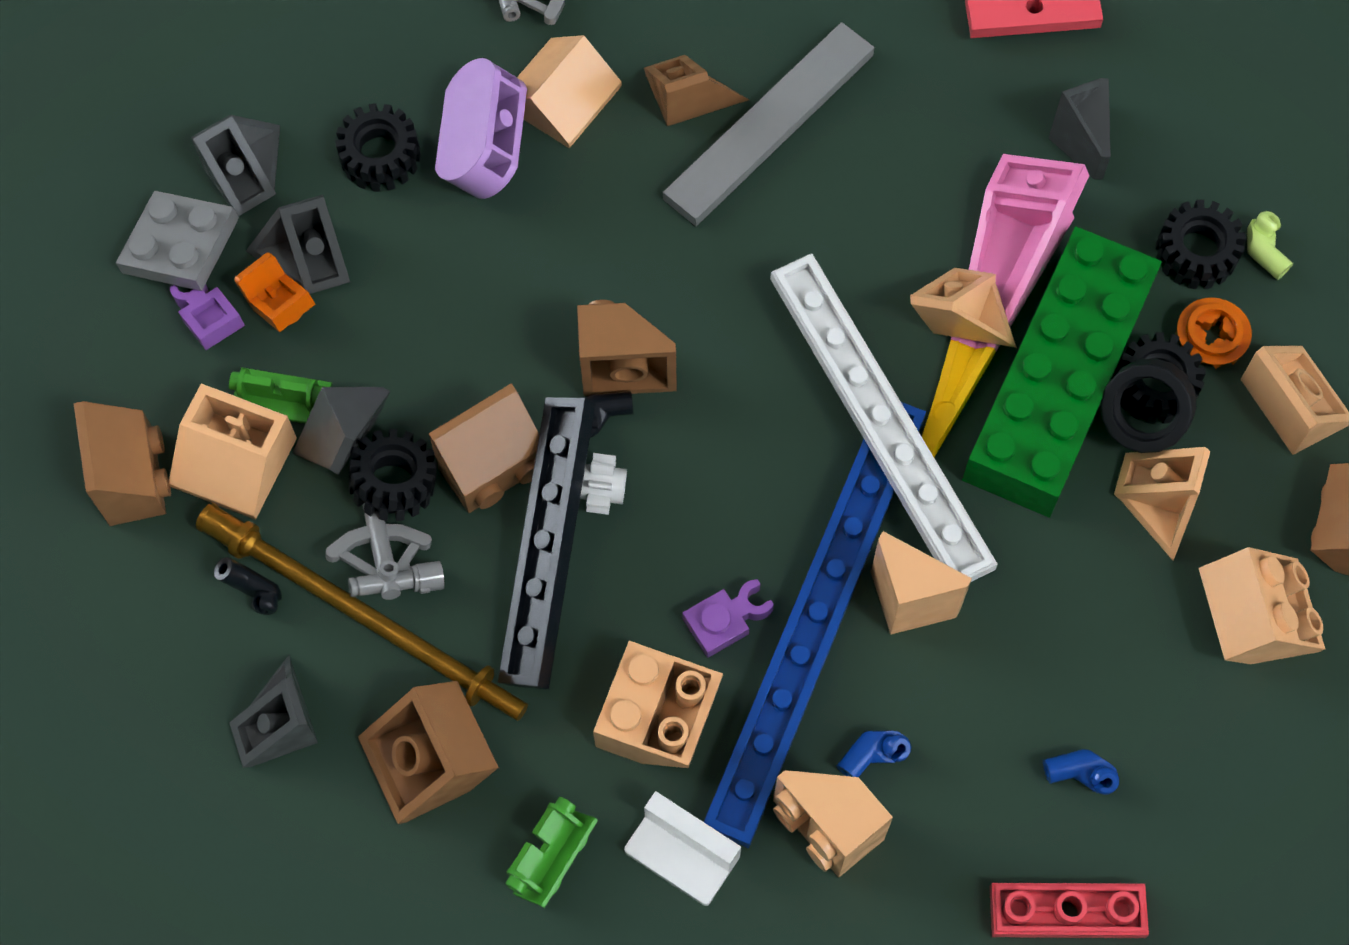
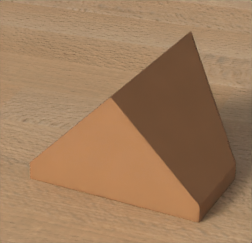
M686 55L644 67L647 80L667 126L749 100L710 77L704 68Z

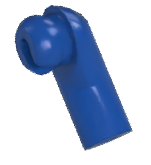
M866 731L860 735L836 767L844 776L860 777L870 763L904 761L911 753V743L906 736L898 731Z
M1082 749L1043 759L1044 772L1050 784L1074 778L1092 791L1103 795L1113 793L1118 788L1119 776L1116 768L1091 750Z

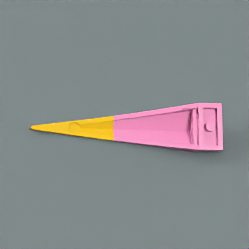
M1003 154L985 189L968 270L996 274V285L1010 328L1075 218L1072 212L1090 176L1085 164ZM951 337L940 380L922 434V438L934 458L1000 345Z

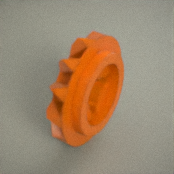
M1211 297L1196 300L1182 311L1178 319L1175 335L1180 336L1181 347L1187 341L1194 346L1190 353L1191 356L1199 353L1203 359L1201 363L1213 365L1217 369L1229 363L1234 365L1246 353L1251 343L1252 330L1247 316L1239 307L1227 300ZM1217 321H1220V338H1217L1214 343L1207 345V340H1205L1207 333L1204 330L1208 331L1212 326H1215Z

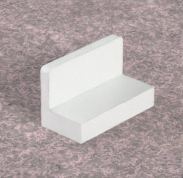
M655 791L644 807V819L624 848L625 854L703 906H708L739 860L741 846Z

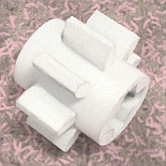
M593 453L591 464L585 465L580 499L587 500L586 512L609 515L611 503L623 505L627 469L615 468V455Z

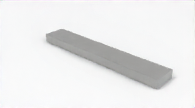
M841 22L664 190L663 200L694 226H697L873 57L875 47Z

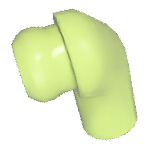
M1264 211L1257 216V219H1252L1247 227V251L1259 265L1276 280H1279L1289 271L1293 262L1275 247V232L1281 227L1279 217L1272 212Z

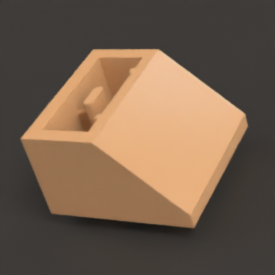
M201 383L179 424L168 484L174 489L256 520L297 439L288 416Z
M1247 547L1199 568L1224 660L1256 664L1325 650L1321 636L1323 633V623L1318 612L1312 606L1307 589L1310 585L1309 577L1298 558Z
M628 641L593 731L595 747L641 764L689 768L723 673Z
M788 770L783 771L777 776L773 800L777 806L773 808V811L788 831L793 833L798 829L810 844L806 847L808 854L824 872L831 868L839 878L885 840L893 816L859 777Z

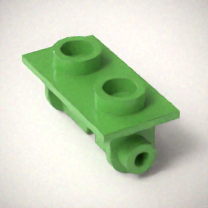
M241 367L240 372L233 371L229 379V389L235 391L234 396L287 415L289 421L304 424L307 422L321 388L332 387V382Z
M558 797L555 804L549 802L546 811L532 831V834L544 842L539 850L531 843L526 842L513 864L506 871L509 878L505 885L514 891L513 894L516 897L545 908L550 898L558 891L564 875L578 852L586 845L589 834L598 820L595 817L575 811L576 806L563 797Z

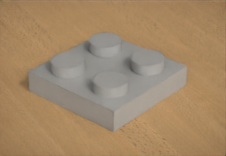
M154 191L118 257L116 265L122 274L202 291L239 216L234 207Z

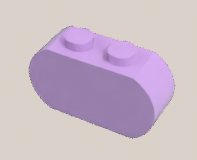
M478 58L468 62L454 75L445 91L435 171L439 177L479 199L494 196L509 183L518 168L527 94V87L523 81L485 58Z

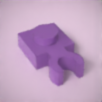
M205 284L202 291L193 289L186 293L180 292L175 285L170 287V292L175 302L181 308L178 313L205 350H208L245 326L239 313L218 287L209 292Z
M758 579L746 582L741 587L738 597L732 600L726 591L722 589L682 612V619L707 658L749 635V627L745 622L747 619L763 620L772 613L774 604L771 600L760 606L752 605L748 600L752 594L760 590Z

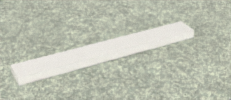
M811 253L772 271L770 280L932 556L972 578L971 582L996 570L998 565L813 254Z

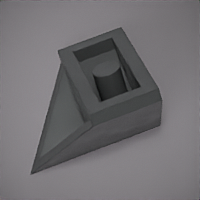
M1099 78L1062 91L1049 139L1075 163L1085 164L1089 175L1093 179L1103 180L1111 157L1108 78Z
M228 115L195 134L191 139L203 169L228 205L234 207L238 216L276 195L275 180L280 125Z
M323 195L278 207L246 250L247 253L256 259L270 252L276 257L284 272L306 289L309 294L350 282Z
M322 387L292 454L339 474L350 459L354 447H359L360 440L367 436L375 425L390 391L384 387Z
M290 655L284 660L251 705L229 722L243 768L253 767L318 743Z

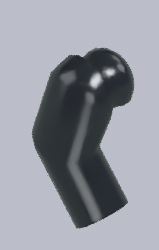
M631 391L595 394L587 397V399L596 403L590 438L599 433L610 416L633 414Z
M225 557L217 563L214 569L215 578L253 597L251 607L256 613L271 615L277 611L278 601L282 599V593L278 584L229 557Z

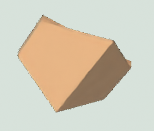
M953 268L910 295L912 307L933 334L1017 348L996 285V274Z
M1206 447L1169 449L1151 453L1129 452L1125 453L1114 495L1120 499L1173 561L1200 493L1210 451Z

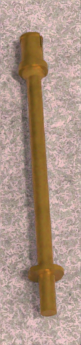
M215 503L208 504L199 514L196 521V529L227 546L229 554L237 559L248 556L254 557L450 680L458 681L460 686L467 689L465 698L470 707L476 705L480 699H483L517 721L525 714L528 708L527 703L492 682L495 669L491 666H485L478 673L263 541L259 533L260 528L253 522L247 521L243 523L219 508Z

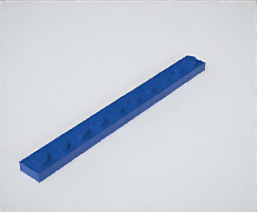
M901 402L919 432L925 419L926 411ZM864 439L704 820V823L736 844L749 848L776 784L777 776L781 772L895 492Z

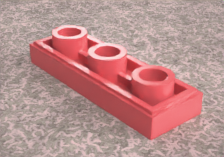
M965 0L971 38L1101 28L1103 22L1100 0Z
M991 883L989 886L992 937L1146 938L1149 936L1145 884ZM1062 903H1072L1077 909V916L1071 917L1066 915L1062 910Z

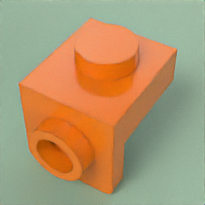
M270 252L262 255L234 278L235 283L253 311L278 332L297 322L305 312L315 305L309 292L284 272L276 257Z

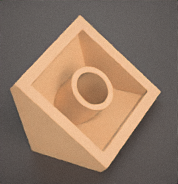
M584 35L550 38L517 77L527 87L523 120L569 149L622 86L621 80Z
M1263 346L1256 351L1240 380L1292 455L1349 426V411L1303 346Z
M884 531L878 539L871 575L890 635L956 618L961 610L972 578Z

